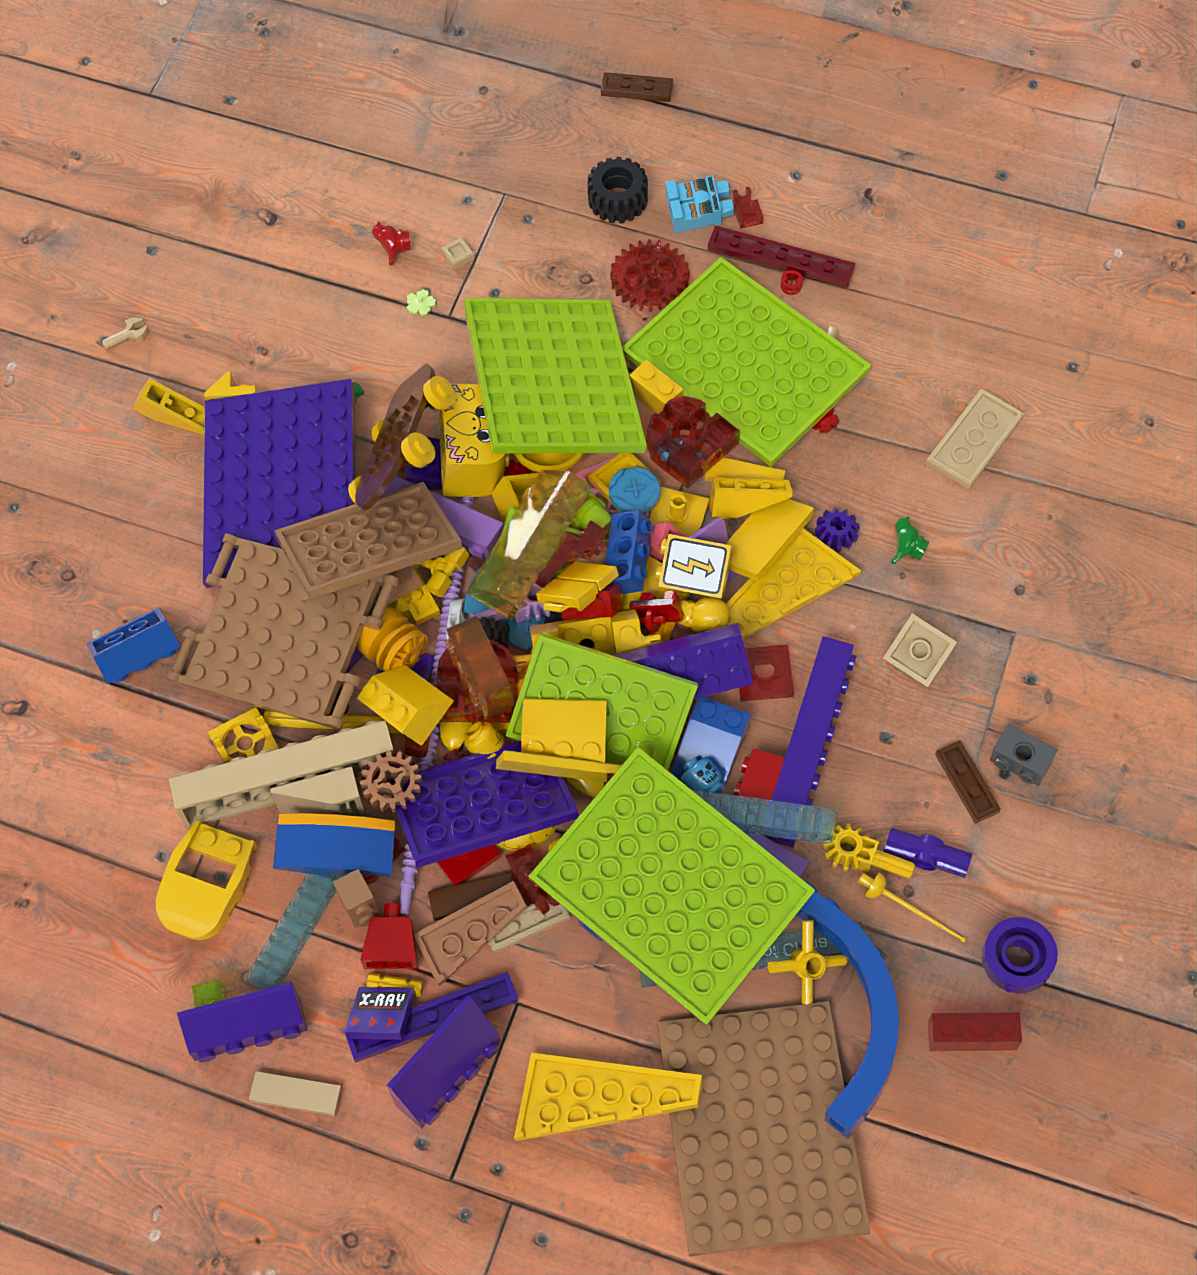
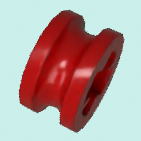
M795 270L785 271L781 276L780 288L782 292L788 295L798 294L802 289L803 283L801 273ZM791 280V282H793L794 280L796 281V284L792 285V283H790L789 285L787 284V281Z

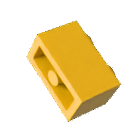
M645 360L629 375L634 396L665 421L683 406V388L649 361Z

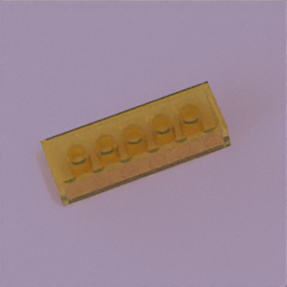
M541 469L472 581L466 594L512 621L593 485L571 472Z

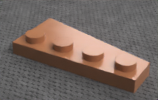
M514 881L413 934L439 986L528 908Z

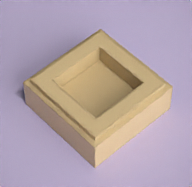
M462 237L441 248L443 256L453 269L475 259L474 253Z

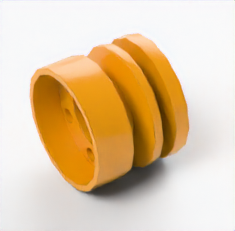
M386 607L381 619L383 621L381 629L375 630L363 627L356 645L357 650L368 660L376 662L377 667L384 672L403 665L412 668L420 660L419 656L424 654L428 644V637L423 631L418 630L417 626L408 623L407 618L393 607Z

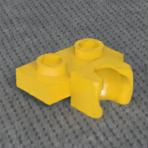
M416 568L414 570L421 579L423 586L390 603L386 607H396L395 609L405 616L407 620L412 616L418 626L440 615V610Z

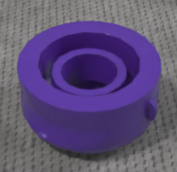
M1023 917L1008 918L994 926L988 934L982 949L983 967L990 980L1006 992L1017 994L1029 993L1043 986L1054 971L1058 956L1057 946L1051 933L1039 922ZM1019 947L1025 950L1030 955L1032 963L1026 967H1017L1011 964L1006 956V949Z

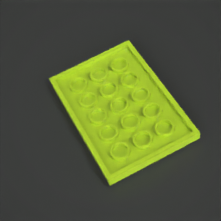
M539 632L506 736L521 741L524 698L607 700L605 763L623 765L635 749L639 747L668 771L698 683Z

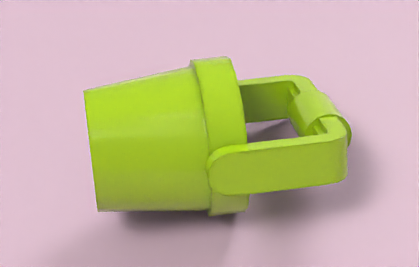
M583 489L577 494H573L559 506V517L573 528H579L604 539L609 537L612 516L605 510V503L589 490ZM581 500H587L580 507L575 517L567 512V510L580 503Z

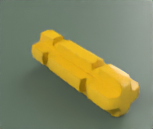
M369 973L367 977V987L413 988L416 994L415 997H420L422 994L423 983L420 980L411 979V981H408L407 978L390 975L381 977V974Z

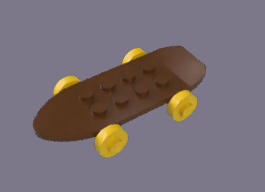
M424 364L397 388L388 407L385 419L380 420L372 428L371 434L375 444L362 475L355 478L348 488L352 501L363 510L370 509L379 500L398 470L404 465L423 468L435 458V450L431 441L423 434L417 433L416 429L423 411L427 407L432 410H446L455 403L456 393L448 380L441 376H435V371L429 364Z

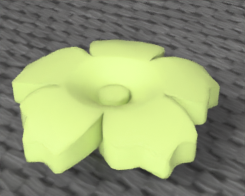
M423 289L417 292V296L413 293L407 296L408 306L406 308L409 313L414 315L419 313L420 316H425L431 312L430 308L435 307L436 299L429 296V292Z

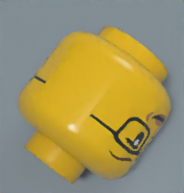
M476 722L465 732L464 744L472 755L477 753H494L505 744L504 736L490 722ZM496 754L490 755L487 759L495 757Z

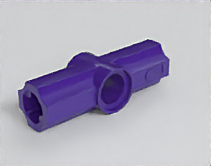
M892 827L884 849L886 853L912 861L920 869L927 871L938 869L963 878L966 877L972 858V853L944 845V842L935 836L926 834L916 836Z

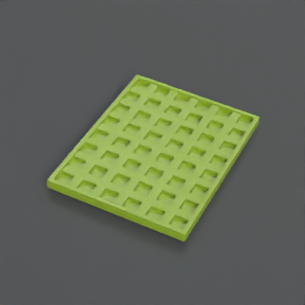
M464 298L463 307L492 454L645 453L647 444L610 300Z

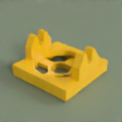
M257 707L208 731L224 764L229 763L233 759L230 756L236 753L246 755L247 757L255 756L256 743L265 739L261 751L279 749ZM249 724L258 727L260 731L251 735L244 733L240 726ZM233 730L236 735L234 744L225 749V738L229 731ZM250 738L253 741L251 748L240 750L238 748L239 740Z

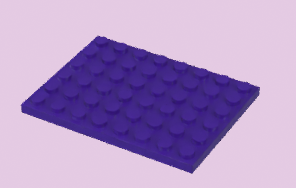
M352 379L205 400L203 585L206 588L214 587L205 581L208 574H211L224 545L222 540L225 534H231L237 538L282 549L276 539L275 530L355 504L348 491L349 484L356 478L354 383ZM233 548L221 578L226 579L238 548Z

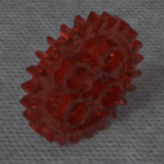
M648 239L647 245H643L639 240L638 247L630 243L629 251L621 249V256L616 255L615 263L611 264L610 280L612 289H615L616 296H621L622 303L630 300V308L638 304L639 311H642L644 306H648L649 312H652L653 306H657L661 311L662 304L665 303L668 306L671 300L679 297L685 288L689 286V263L684 262V254L678 255V248L670 250V243H667L664 247L661 246V240H658L656 245H652L651 239Z

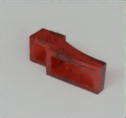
M590 520L577 539L568 534L535 584L544 588L567 565L581 558L589 560L593 554L598 556L607 544L603 539L608 531Z

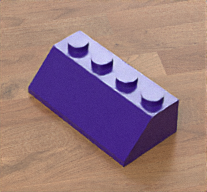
M292 982L177 1012L188 1052L194 1061L198 1060L199 1062L211 1061L216 1058V1055L226 1052L230 1055L244 1051L245 1047L252 1045L256 1047L267 1046L273 1042L272 1040L282 1037L284 1039H293L300 1036L301 1032L307 1031L301 999Z

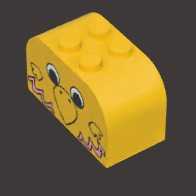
M451 384L456 393V401L448 409L439 410L438 415L442 495L450 497H484L491 495L504 476L505 467H509V453L492 454L479 384Z

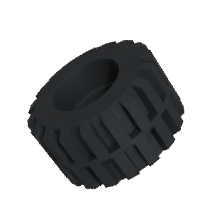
M610 157L606 159V162H598L597 167L591 169L587 182L589 207L593 209V213L596 216L600 215V219L603 221L608 219L609 223H614L615 221L624 223V220L632 221L634 216L639 217L642 214V210H645L648 202V178L645 175L644 168H640L639 163H632L629 158L622 160L621 157H616V159L612 160ZM613 188L626 189L623 192H612L609 190Z

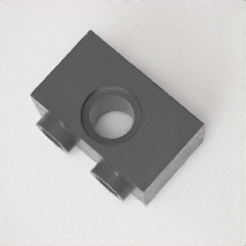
M1008 724L993 749L990 761L994 762V765L999 769L1009 770L1018 775L1025 783L1039 786L1058 749ZM1016 754H1024L1028 760H1020Z

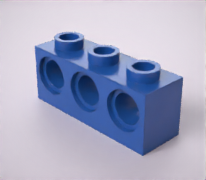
M640 509L612 514L605 565L617 567L619 576L611 583L620 584L621 594L643 591L644 580L647 577L646 564L647 557L650 554L649 541L653 526L651 520Z

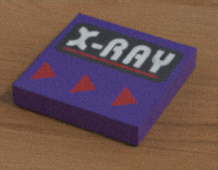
M359 987L344 1031L346 1038L402 1040L416 995L414 989Z

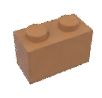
M359 869L333 882L338 897L355 928L368 926L370 918L380 915L375 899Z

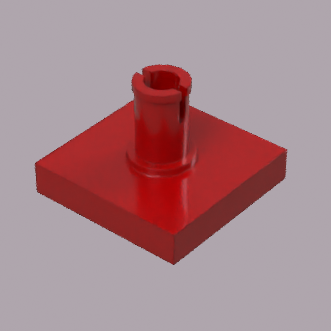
M490 845L438 861L436 864L451 884L455 886L465 883L501 858V854L494 845Z

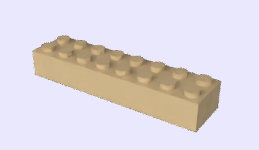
M386 720L381 722L371 721L363 727L342 729L337 734L315 736L311 741L289 743L281 749L263 750L255 756L247 758L237 757L229 763L221 765H207L203 770L181 772L176 777L169 778L175 810L185 828H190L196 820L205 824L275 805L276 803L270 789L275 788L282 782L290 781L293 783L303 780L311 774L322 775L331 772V770L337 767L348 768L351 766L356 781L359 782L366 779L362 776V770H370L367 761L377 762L376 754L379 753L382 758H385L387 751L390 750L392 757L396 756ZM389 765L391 767L398 768L397 765ZM380 770L377 771L374 777L379 776Z

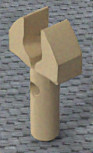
M131 317L125 320V329L102 340L103 347L108 349L127 339H134L137 344L144 341L149 331L147 326H144L143 319Z

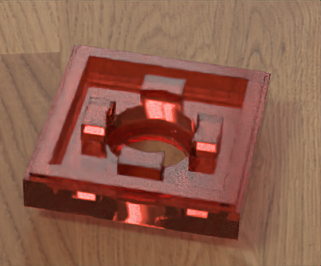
M788 645L745 648L753 684L739 688L740 702L794 697ZM769 663L774 667L773 675L768 678H761L755 672L756 665H768Z

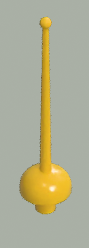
M878 872L875 879L865 873L860 877L858 883L868 888L865 894L866 898L875 899L883 894L959 938L961 942H966V937L958 935L885 889L886 879L880 872Z

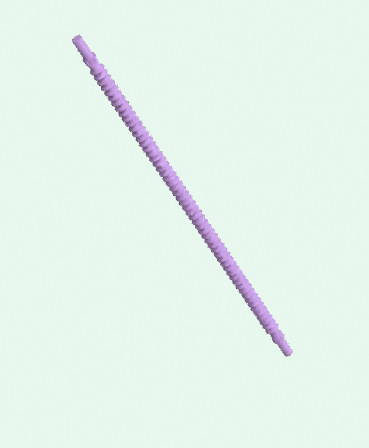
M459 497V504L470 509L474 506L472 501H474L475 497ZM463 568L461 570L455 569L449 577L452 583L444 594L446 600L442 602L444 607L441 609L443 614L440 615L442 620L439 622L441 627L438 629L440 633L437 636L439 641L436 643L438 648L435 649V653L438 655L434 656V660L437 662L433 663V667L436 669L432 670L434 676L431 677L433 682L431 684L441 692L446 689L444 684L447 682L445 677L448 675L446 671L449 668L447 663L450 661L448 656L451 655V650H449L451 647L446 638L449 607L452 600L460 599L458 594L461 592L459 587L462 585L460 580L463 579L461 575L464 572ZM440 721L420 749L422 755L418 758L421 762L417 764L420 768L419 771L434 766L432 762L435 761L433 755L436 754L434 748L437 747L435 741L439 738L436 734L440 731L437 727L440 726ZM408 844L405 845V849L408 850L404 853L406 859L402 861L405 867L401 868L404 875L400 884L399 904H401V916L403 917L409 916L412 891L415 890L414 877L418 873Z

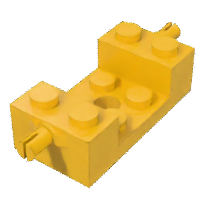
M634 609L618 612L613 617L571 619L529 626L532 641L531 654L515 656L517 668L529 665L539 632L578 645L583 639L588 638L594 642V646L591 649L609 655L661 643L660 633L648 636L643 635L640 630L639 617Z

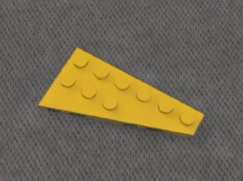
M803 528L759 581L750 578L726 603L729 608L727 626L738 623L742 639H745L861 575V570Z

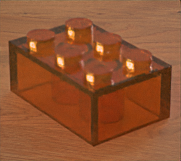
M472 617L447 628L449 639L445 640V643L449 650L448 654L454 667L457 666L459 678L464 689H467L470 694L469 698L475 712L481 711L484 719H487L514 707L510 683L478 617Z

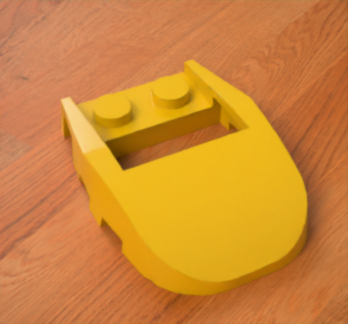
M196 820L172 852L156 896V911L160 923L167 930L192 940H205L218 934L230 919L229 914L236 903L240 904L244 895L243 889L252 869L249 864L253 851L257 852L258 850L255 841L251 839L250 841ZM189 850L236 867L226 889L177 872V868L187 851Z

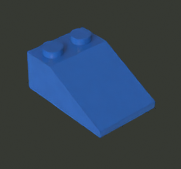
M705 697L698 698L671 774L681 781L682 775L686 772L683 766L695 757L699 761L702 758H709L722 773L720 781L722 786L713 793V795L721 797L749 729L751 714Z

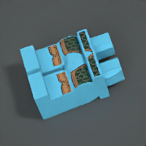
M711 175L706 176V179L698 178L691 182L676 184L675 180L665 181L666 199L674 233L707 227L712 224L714 226L721 225V218L734 215L731 199L719 201V198L729 197L727 180L714 182V177Z

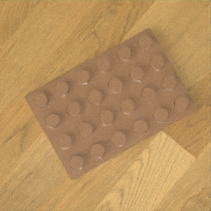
M424 482L384 494L368 510H363L357 504L275 530L276 539L309 600L462 549L460 537Z

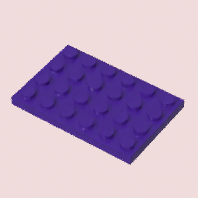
M521 741L502 746L498 751L494 752L496 756L489 759L487 758L494 753H477L420 770L416 774L421 775L422 782L416 784L420 786L421 792H413L416 801L413 803L407 800V809L405 810L401 805L396 806V813L416 867H422L576 820L579 817L578 810L563 777L496 769V759L503 751L521 752ZM393 779L387 780L391 786L396 784ZM410 779L408 783L404 784L403 793L407 790Z

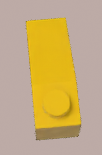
M149 378L142 387L132 409L154 421L205 436V407Z
M712 477L709 498L711 516L722 519L739 518L792 498L793 492L789 480Z

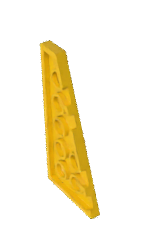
M531 1052L514 1139L522 1141L698 1108L704 1078L698 1074Z

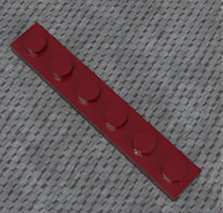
M716 225L708 242L707 250L783 271L795 270L801 273L802 276L846 288L849 286L855 269L854 262Z

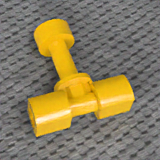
M462 547V549L446 554L444 558L439 556L435 560L429 559L411 566L413 569L419 566L431 569L432 576L425 586L433 595L443 597L452 583L449 577L455 569L461 570L470 555L466 548Z

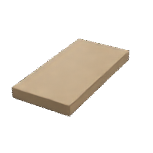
M981 388L927 458L926 464L965 488L970 489L1021 422L1025 413Z

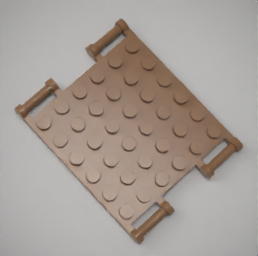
M225 534L222 540L224 545L211 574H208L205 581L211 586L221 588L218 599L203 634L185 629L182 636L184 638L172 669L167 671L165 679L193 689L341 730L344 723L342 721L343 715L354 688L358 687L361 680L355 675L346 673L363 627L375 630L381 629L383 624L381 619L393 589L397 588L400 580L392 575L385 574L309 600L282 549L237 538L231 534ZM233 548H238L226 579L221 578ZM380 585H382L383 587L376 602V605L374 607V610L372 612V615L368 616L373 605V602L375 600V597L377 595V592L379 590ZM194 643H197L198 647L185 676L181 675ZM344 684L332 716H329L340 685Z

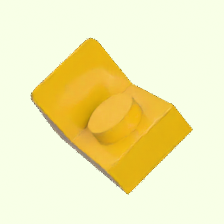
M228 371L205 391L204 397L205 400L257 393L255 385L242 384L235 386L232 373Z

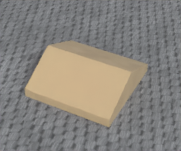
M912 613L883 659L929 688L946 665L958 642Z

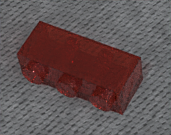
M1020 1012L932 1013L928 1021L929 1050H1017L1022 1043Z

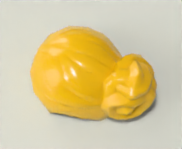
M707 596L696 602L691 600L680 602L679 608L684 616L682 622L678 623L690 627L694 632H705L725 627L728 624L729 608L720 598Z

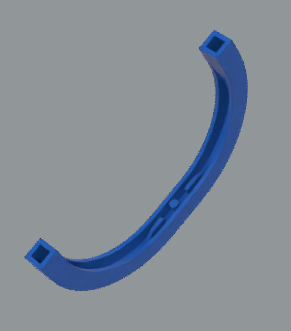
M805 881L815 892L796 916L801 920H813L814 929L835 945L848 959L863 985L870 1009L871 1034L865 1057L852 1080L825 1112L824 1121L849 1139L873 1109L887 1084L898 1041V1004L889 971L870 938L851 918L840 910L835 901L830 898L825 899L817 893V889L811 883ZM579 920V925L581 927H583L586 931H588L600 942L602 941V939L598 935H596L592 930H590L586 925H584Z

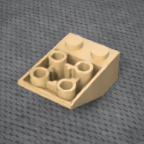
M352 766L348 768L337 767L331 770V772L322 775L311 774L303 780L293 783L290 781L282 782L275 788L270 789L280 813L366 817Z

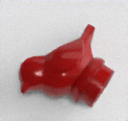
M377 222L373 227L372 235L388 253L389 265H393L395 255L399 251L410 250L408 230L402 231L400 229L397 231L391 226H383L380 222Z

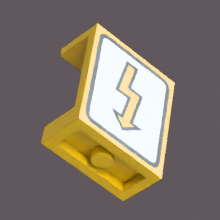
M668 534V538L662 541L660 554L664 555L663 565H658L655 579L659 581V587L724 599L734 546Z

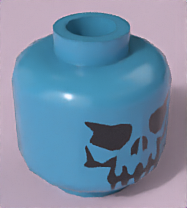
M694 757L683 766L686 772L682 775V783L699 797L703 796L707 799L722 786L720 783L722 773L709 758H702L698 761Z

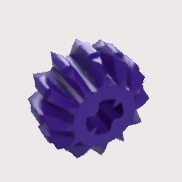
M835 507L833 513L825 510L823 517L817 519L815 535L819 537L820 541L827 544L828 547H836L838 553L841 551L842 546L849 550L852 543H856L858 540L859 523H856L855 515L848 516L847 508L843 512H839L837 507Z

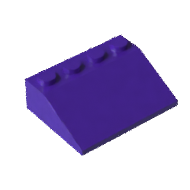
M467 996L387 1084L395 1105L421 1129L426 1124L431 1125L441 1113L439 1109L446 1102L451 1103L460 1093L459 1087L465 1080L471 1081L479 1072V1065L485 1058L491 1059L500 1048L498 1045L500 1043L499 1034L470 996Z

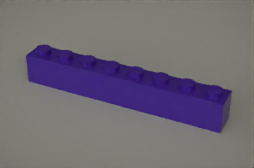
M825 636L822 637L762 831L763 836L775 843L794 848L796 839L802 840L806 824L801 823L804 814H810L813 799H810L809 795L811 790H817L821 775L816 774L819 765L824 766L828 750H824L826 741H832L835 726L831 725L833 717H839L842 702H838L840 693L846 694L850 680L845 678L847 670L853 671L857 656L852 655L853 644Z

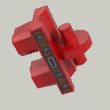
M666 591L662 599H657L655 594L651 592H644L639 600L630 601L629 604L630 610H636L639 623L646 625L649 632L659 631L660 625L666 624V622H682L684 616L679 608L680 598L675 591Z

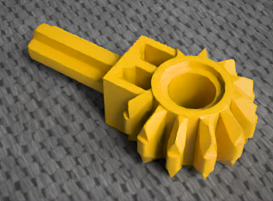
M850 823L847 824L845 830L840 825H837L835 833H827L826 838L828 841L824 842L823 848L828 851L825 854L826 860L834 859L833 868L842 864L843 871L847 872L849 865H851L854 870L859 869L868 873L872 865L901 877L911 878L915 864L877 850L879 841L869 838L868 835L860 836L862 832L861 827L853 831L851 830L852 826ZM844 843L850 844L854 850L846 852L840 845Z

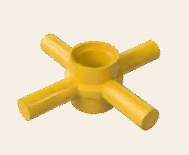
M802 920V948L794 950L789 960L773 961L767 965L768 972L771 974L793 971L798 977L802 978L801 1005L813 1003V979L820 978L827 967L845 966L847 964V958L843 954L822 956L813 949V920Z

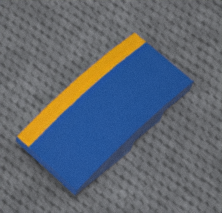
M278 814L273 869L329 876L331 873L347 875L359 869L362 874L389 877L392 874L395 821L332 814Z

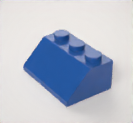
M159 608L87 643L107 684L111 682L119 683L128 677L127 674L135 670L142 671L150 667L152 661L160 657L162 659L168 658L175 654L176 649L180 648L176 637Z

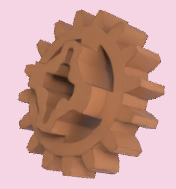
M390 750L387 751L385 758H382L379 753L376 754L377 762L374 763L368 760L367 764L370 770H362L361 772L362 776L366 778L360 781L361 787L368 788L363 792L364 797H372L370 804L373 807L380 803V809L383 812L387 806L391 807L392 812H396L397 805H401L404 810L407 809V800L413 803L416 801L413 792H421L420 786L416 784L422 782L421 775L416 774L419 772L418 765L411 766L413 761L410 756L403 760V755L400 751L396 757H392ZM389 765H397L400 766V768L391 767ZM378 770H380L378 779L374 780L373 783L375 774ZM391 777L396 782L392 786L387 782V779ZM410 779L409 786L407 790L403 793L402 790L404 784L408 783V780ZM383 795H389V796H392L393 798H385V797H382V796H383Z

